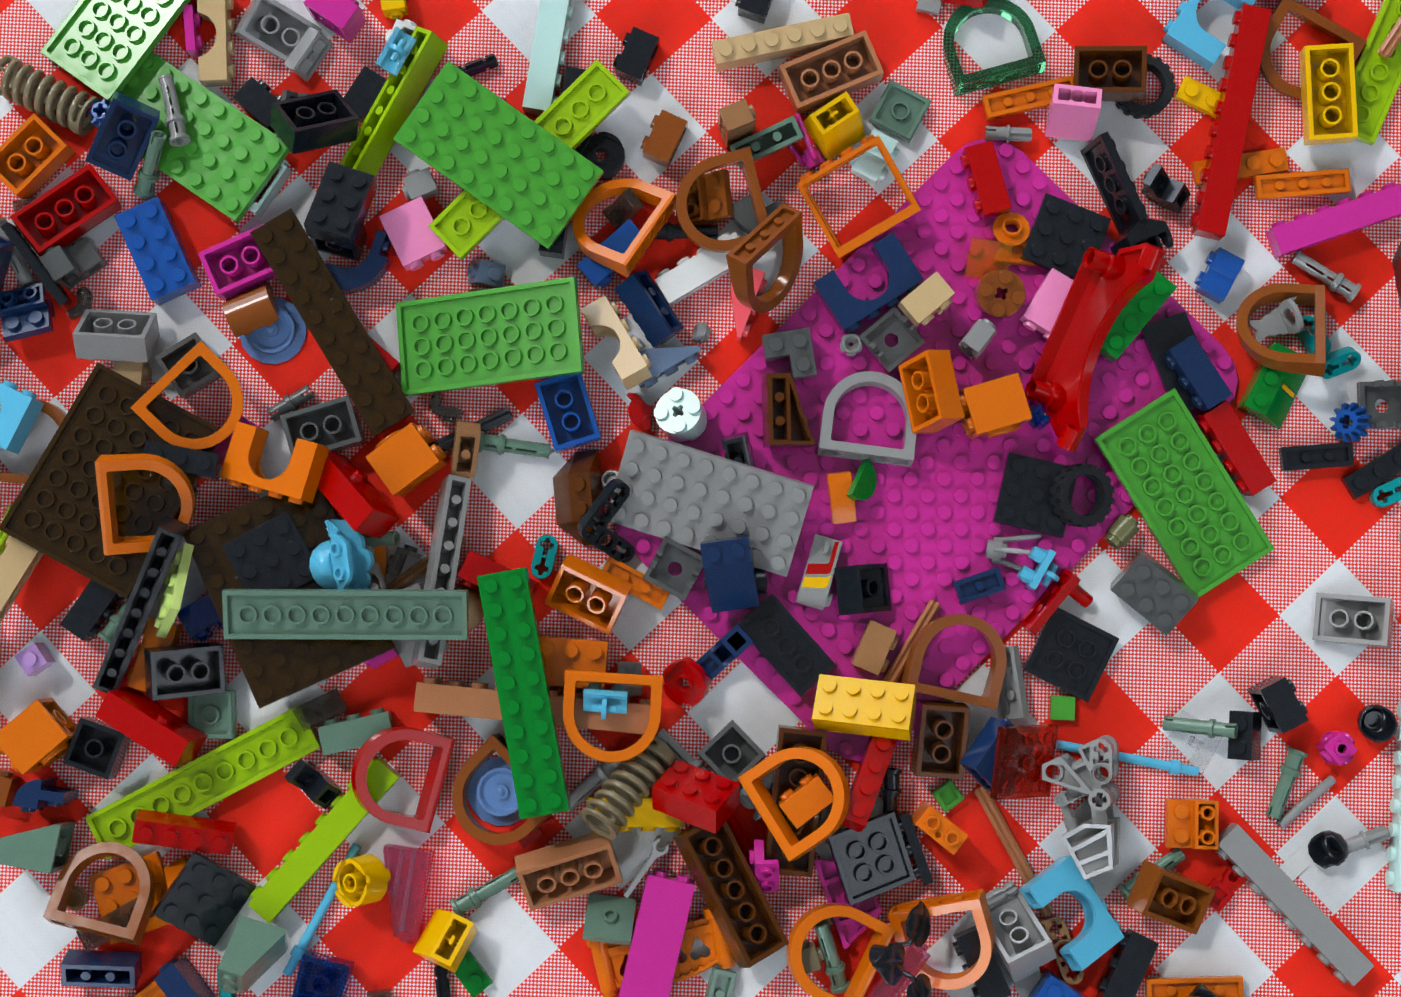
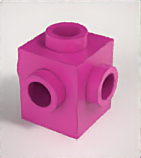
M1334 730L1325 733L1320 738L1321 741L1315 745L1320 751L1319 755L1327 764L1338 766L1348 764L1354 758L1353 754L1358 751L1353 745L1355 741L1347 732L1343 733Z

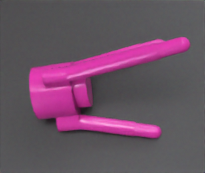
M797 113L795 116L808 149L802 152L804 155L802 157L793 144L788 146V148L798 159L801 167L806 166L807 170H811L824 163V155L817 145L816 147L812 146L801 116Z

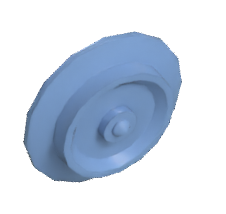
M274 298L279 309V320L270 326L258 328L249 335L239 336L242 347L246 352L261 363L279 364L289 361L300 352L306 340L307 326L294 304L283 298Z
M494 757L487 760L475 772L468 787V800L473 811L483 821L495 826L511 825L520 821L511 767L502 757Z

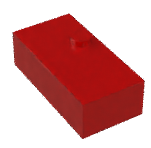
M89 163L12 214L10 218L27 242L41 257L44 255V251L52 246L60 245L65 248L120 211L122 207L119 199Z
M329 450L317 488L355 532L381 539L399 520V517L366 480L368 476L362 470L357 469L346 456Z
M131 687L109 691L95 715L174 767L195 760L208 736Z

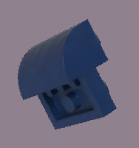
M43 283L0 293V317L2 318L3 338L6 342L53 331L52 317H55L50 295Z
M57 777L32 780L22 785L16 792L13 806H20V811L35 812L36 810H43L44 807L48 806L60 807L61 804L68 805L70 801L78 800L79 790L57 787Z

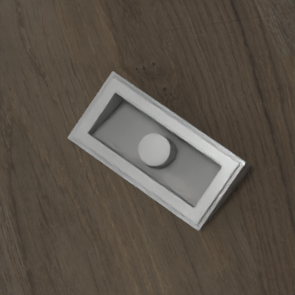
M309 27L284 65L308 82L333 43L320 31Z

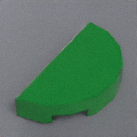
M869 459L862 460L846 496L851 500H866L875 492L877 484L876 473Z

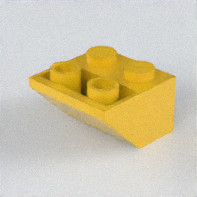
M847 91L809 115L803 121L806 130L826 160L835 158L842 151L866 137L860 111Z
M436 908L412 952L455 973L478 932V928L472 921L453 912Z

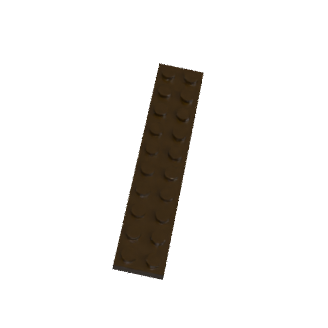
M288 209L251 231L250 234L373 436L379 435L415 413L414 408L310 237L307 236L293 209Z

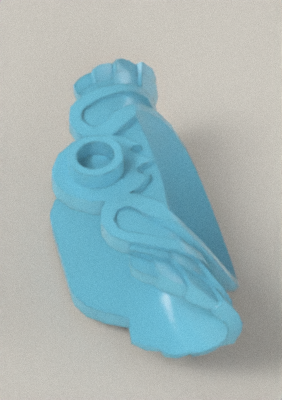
M328 519L324 521L330 540L319 544L311 554L309 569L313 579L325 589H368L371 583L368 571L374 565L375 559L371 551L365 548L364 537L359 532H355L345 520Z

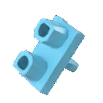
M396 26L375 64L393 76H397L417 39Z
M1037 546L1031 549V554L1028 555V558L1038 564L1034 571L1023 565L1017 574V577L1026 583V588L1036 590L1043 576L1045 577L1041 584L1046 587L1051 580L1059 581L1060 577L1055 574L1059 567L1058 565L1052 563L1049 570H1047L1057 552L1051 549L1045 550Z
M590 683L588 688H584L583 711L600 712L601 720H606L607 713L627 714L628 691H625L624 685L615 684L611 687V690H602V686L599 683Z

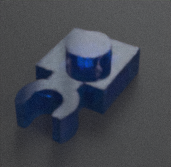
M1034 404L1029 408L1032 419L1027 423L1033 429L1041 430L1050 423L1049 419L1051 417L1043 412L1041 405L1036 406Z

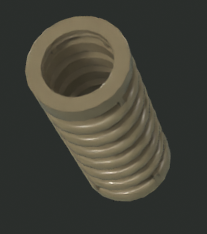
M6 55L0 60V72H4L1 79L0 96L2 95L8 101H14L18 106H25L27 110L36 112L41 117H47L51 122H58L61 127L69 128L80 136H86L95 127L91 123L94 117L90 114L87 118L84 116L91 105L93 107L94 102H102L100 98L95 96L90 98L89 94L85 91L78 93L77 87L73 85L67 87V83L63 80L56 82L55 76H45L44 71L40 69L34 71L32 65H23L20 59L11 55Z
M655 737L652 741L654 744H650L638 756L619 762L617 770L611 772L609 779L603 782L602 789L596 791L594 799L588 801L586 808L581 810L580 814L585 823L599 835L611 840L616 839L619 835V828L617 826H626V816L632 817L635 814L634 807L642 805L643 800L641 797L645 798L650 795L649 787L652 788L657 782L656 778H660L666 769L676 761L673 751L659 738Z

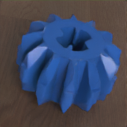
M1352 402L1350 405L1347 403L1342 404L1341 409H1334L1337 416L1329 419L1335 422L1330 427L1332 431H1336L1335 437L1338 439L1343 438L1344 442L1350 443L1352 440L1359 442L1361 436H1368L1366 428L1373 426L1367 423L1372 418L1370 414H1366L1367 408L1364 406L1359 407L1358 403Z

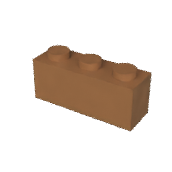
M746 99L723 107L718 111V130L726 149L730 148V145L753 135V131H755L754 125L756 124L755 118L757 116L752 104L748 105Z

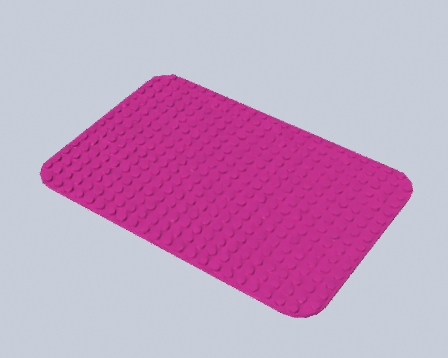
M985 139L971 141L957 150L913 194L921 208L919 212L864 243L835 273L853 297L860 300H873L881 296L887 289V274L871 249L873 244L894 232L924 278L923 282L937 271L955 292L951 298L953 303L950 304L949 308L940 315L937 312L933 314L935 318L927 325L923 326L921 323L916 327L917 333L923 338L925 343L902 363L926 350H950L959 392L964 388L1019 373L1025 392V387L1033 374L1047 340L1043 338L1044 334L1037 330L1034 332L1024 327V322L1019 319L1049 270L1042 267L993 263L995 253L1004 245L996 239L993 233L994 221L1000 215L981 220L980 214L975 213L973 207L974 193L969 191L966 181L969 178L967 169L963 170L960 162V156H962L965 147L987 142ZM993 140L1012 206L1009 212L1018 213L1025 217L1029 222L1030 231L1043 196L1046 193L1077 205L1021 150L1010 143H1006V141ZM908 200L893 215L910 206ZM1009 224L1005 226L1009 232L1018 231L1015 225ZM1107 233L1100 250L1112 253L1110 247L1115 241ZM994 270H1009L1020 277L1025 286L1026 299L1016 313L1008 317H991L984 314L977 307L974 299L975 288L978 280L984 274ZM997 288V294L995 295V297L1003 299L1002 294L1004 293V290H999ZM815 292L775 332L803 328L810 329L817 375L816 378L794 381L816 445L811 447L763 448L762 376L767 373L791 372L788 359L765 362L762 346L702 404L707 416V426L704 432L695 440L675 443L725 458L724 454L726 451L723 450L721 440L728 435L748 432L756 468L815 485L788 575L785 577L767 571V594H758L759 602L761 604L771 594L778 599L836 664L826 675L882 681L930 600H934L941 605L934 620L949 614L976 616L989 623L997 631L1001 639H1003L1025 617L1052 584L1053 580L1050 581L1047 587L1042 585L1041 582L1045 577L1043 576L1036 590L1026 588V583L1017 577L1018 570L1002 564L991 563V559L986 558L988 540H994V537L1041 534V538L1005 542L1004 544H1007V548L1031 551L1034 546L1045 550L1051 549L1057 552L1047 570H1049L1052 563L1058 565L1059 567L1055 572L1058 576L1064 568L1070 571L1106 534V531L1120 515H1125L1134 506L1093 439L1166 393L1141 331L1114 362L1110 363L1102 355H1098L1090 386L1088 425L1076 452L1065 450L1056 444L1057 436L1046 415L1048 408L1041 403L1028 399L1027 402L1032 419L1020 425V429L992 438L985 435L970 440L969 435H965L962 427L964 419L936 433H917L914 461L911 467L871 462L876 473L877 484L875 492L870 498L862 501L855 500L856 522L833 524L831 522L826 474L850 471L853 482L862 461L817 455L821 419L826 399L831 390L841 380L852 374L874 371L887 374L901 382L898 366L888 373L864 344L862 350L857 352L855 356H848L840 349L843 335L855 333L860 336L892 309L888 305L880 310L882 313L871 321L867 318L860 322L862 326L856 331L842 333ZM904 294L900 299L903 300L909 294ZM1170 295L1145 326L1185 311L1198 343L1232 392V395L1225 399L1231 404L1235 398L1238 382L1234 361L1225 348ZM896 304L895 307L899 310V312L902 315L906 316L903 313V311L898 307V304ZM978 319H988L996 326L997 334L976 360H972L958 350L957 345ZM888 334L885 336L884 342L888 347H895L898 344V337L895 334ZM863 386L853 389L845 394L835 407L831 440L902 449L905 430V417L902 407L897 399L884 389L874 386ZM1197 408L1190 410L1189 412L1191 413L1196 423H1198L1199 421L1196 418V416L1200 414L1202 410H1198ZM1011 452L1067 466L1072 464H1093L1097 468L1103 469L1105 475L1109 476L1112 481L1110 482L1111 486L1114 487V493H1112L1114 504H1111L1110 508L1112 510L1110 514L1105 516L1106 519L1103 522H1097V525L1092 527H1073L1066 523L1063 538L992 522L1007 454ZM1078 476L1070 506L1077 514L1085 515L1094 506L1096 491L1089 478ZM615 524L617 533L634 547L635 555L649 567L664 539ZM815 534L842 542L836 568L887 563L892 611L839 615L835 571L829 593L833 594L829 607H824L822 611L795 603ZM683 545L702 556L701 550ZM1006 553V558H1001L1020 566L1025 565L1033 571L1038 564L1028 558L1026 554ZM678 562L670 563L668 572L672 576H678L682 572L681 564ZM999 567L1006 590L961 605L959 604L952 582ZM702 568L685 601H681L721 639L756 607L712 613L708 589H704L705 573L704 568ZM868 620L875 621L897 631L895 635L898 637L897 644L893 651L889 649L886 656L889 659V663L885 672L880 671L879 675L872 674L850 664ZM954 625L941 630L931 639L925 650L918 682L953 690L990 652L987 641L977 630L966 625ZM751 644L738 658L808 728H814L812 714L818 682L800 697L761 652ZM904 671L896 683H901ZM916 692L917 699L942 701L944 699ZM916 699V706H915V713H914V720H913L912 731L914 730V727H915V717H916L917 699ZM827 731L826 746L845 759L861 761L870 736ZM898 739L895 748H896L903 740H899V739Z

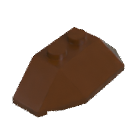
M599 449L575 452L553 477L557 525L584 546L592 544L579 535L577 525L603 490ZM604 505L599 508V515L605 514ZM596 517L593 518V520L599 522ZM587 527L586 531L591 532L593 528ZM607 535L602 538L601 544L608 543Z

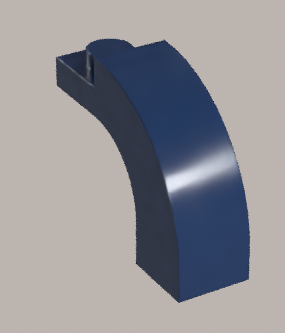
M377 230L368 257L358 266L343 268L326 262L328 269L344 294H353L369 289L386 274L391 264L389 258L384 256V253L388 254L391 247L389 236L386 232Z
M738 623L698 659L696 663L704 669L712 680L755 640Z

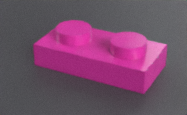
M192 4L185 5L183 7L186 51L192 58L200 57V49L204 48L203 37L199 35V26H202V18Z

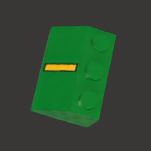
M1276 342L1266 347L1278 352L1297 353ZM1258 363L1237 409L1280 429L1306 375L1277 371Z

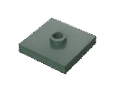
M890 79L868 122L910 143L932 101Z
M225 690L226 693L188 697V723L208 735L206 739L237 738L236 690Z
M589 893L582 940L630 946L637 899Z

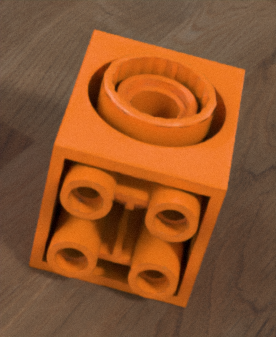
M1019 373L967 387L959 392L965 420L962 422V427L965 435H969L970 440L985 435L992 438L1020 429V425L1032 419Z
M410 423L405 428L388 435L377 444L374 451L365 457L392 495L404 497L448 464L444 459L447 455L439 445L433 444L429 447L428 444L432 442L430 439L433 438L430 431L425 426L422 427V425Z
M53 698L37 699L0 730V753L6 754L11 760V767L17 773L24 775L39 772L43 767L54 763L67 752L76 730V725Z

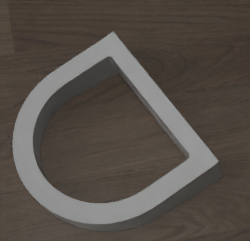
M865 371L852 374L836 384L829 393L824 405L817 455L860 461L869 459L870 462L911 467L914 461L917 433H912L902 383L884 373ZM863 386L878 387L892 394L901 405L905 417L902 449L831 440L834 410L840 399L849 391Z

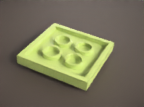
M184 543L181 551H176L174 560L163 583L166 586L159 600L160 611L157 613L154 627L158 628L157 637L166 638L180 611L194 545Z

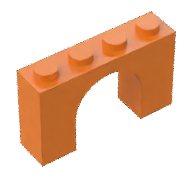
M236 422L220 477L229 479L228 484L242 488L243 484L249 485L247 490L262 494L263 489L269 491L268 496L281 500L283 495L288 496V501L302 505L303 501L313 503L329 448L297 438L287 469L280 476L268 479L261 468V456L269 431Z

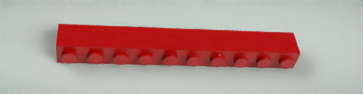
M1243 4L1238 11L1234 12L1232 18V25H1235L1234 31L1229 35L1227 47H1230L1229 55L1225 56L1222 69L1225 70L1224 78H1221L1218 85V92H1221L1220 99L1216 101L1213 109V114H1216L1215 123L1211 124L1208 134L1211 137L1210 145H1207L1204 153V159L1207 160L1206 166L1202 168L1199 182H1202L1201 190L1197 191L1194 202L1197 205L1196 213H1193L1190 220V227H1193L1191 235L1217 241L1226 235L1271 9Z

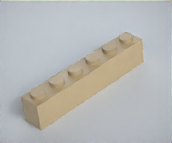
M844 13L712 41V54L716 72L813 52L854 35L850 14Z

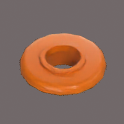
M1009 212L997 217L994 221L993 233L1000 243L1007 246H1017L1025 242L1029 237L1030 226L1025 217L1018 213ZM1009 224L1015 225L1018 231L1009 232L1005 226Z

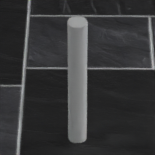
M1329 775L1282 816L1281 820L1277 821V824L1284 829L1337 781Z

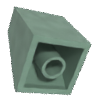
M70 820L1 837L0 864L48 874L62 870L68 860L76 821Z
M240 915L218 967L220 987L231 994H236V992L244 994L286 953L288 949L287 929Z

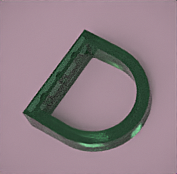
M989 0L984 8L962 5L951 15L946 24L942 52L954 97L1044 73L1046 59L1033 22L1026 12L1016 4L1008 0ZM988 13L1002 16L1017 27L1022 36L1028 58L963 74L955 50L954 38L958 29L965 21L973 16Z

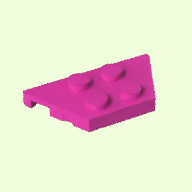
M814 859V865L827 902L849 905L834 861ZM877 896L851 905L874 918H877L882 913ZM833 917L844 949L848 948L853 940L867 928L866 925L851 918Z

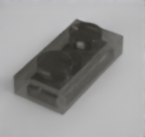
M336 688L295 707L293 712L303 731H306L324 721L345 713L348 708Z

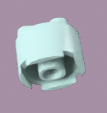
M678 387L670 389L659 399L654 409V416L658 425L675 442L695 440L704 432L707 426L704 406L698 397L687 389H680Z

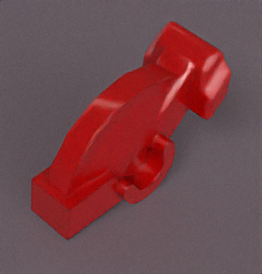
M627 393V397L631 400L628 409L631 421L636 426L642 428V430H651L653 407L646 404L637 393Z

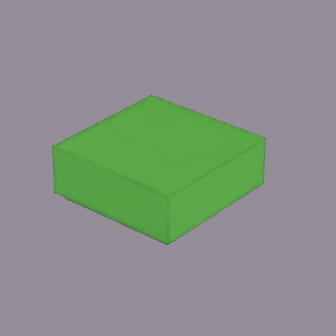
M1050 695L1049 719L1075 721V697Z
M951 779L931 792L945 813L965 799Z

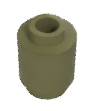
M1129 514L1126 516L1120 515L1106 531L1107 535L1104 539L1112 547L1119 550L1121 547H1125L1139 531L1137 527L1139 523Z

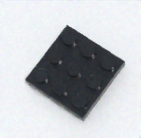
M1046 193L1043 196L1020 259L1049 271L1054 268L1074 280L1086 250L1089 247L1101 249L1111 218Z
M1009 452L992 522L1063 538L1066 523H1063L1059 519L1060 516L1055 515L1053 511L1054 506L1050 503V498H1052L1050 488L1054 485L1053 480L1055 476H1059V471L1063 468H1068L1067 465ZM1076 479L1071 483V486L1069 488L1068 499L1070 505L1072 501Z
M287 511L221 546L245 589H298L314 580L309 569L311 554Z
M1058 607L1045 623L1022 670L1088 702L1119 638Z
M892 810L870 818L866 827L860 833L850 828H845L835 832L827 839L847 903L850 906L916 880L895 812Z
M194 851L152 912L154 916L215 947L250 897V894L255 890L256 885L252 881Z

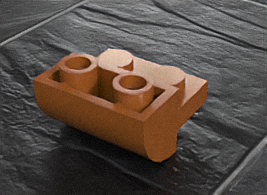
M721 169L703 174L691 186L687 197V211L693 225L720 223L722 219L733 217L729 170Z
M269 282L228 298L222 304L226 320L236 338L242 335H249L254 330L263 326H270L279 320V309L274 301L273 288Z

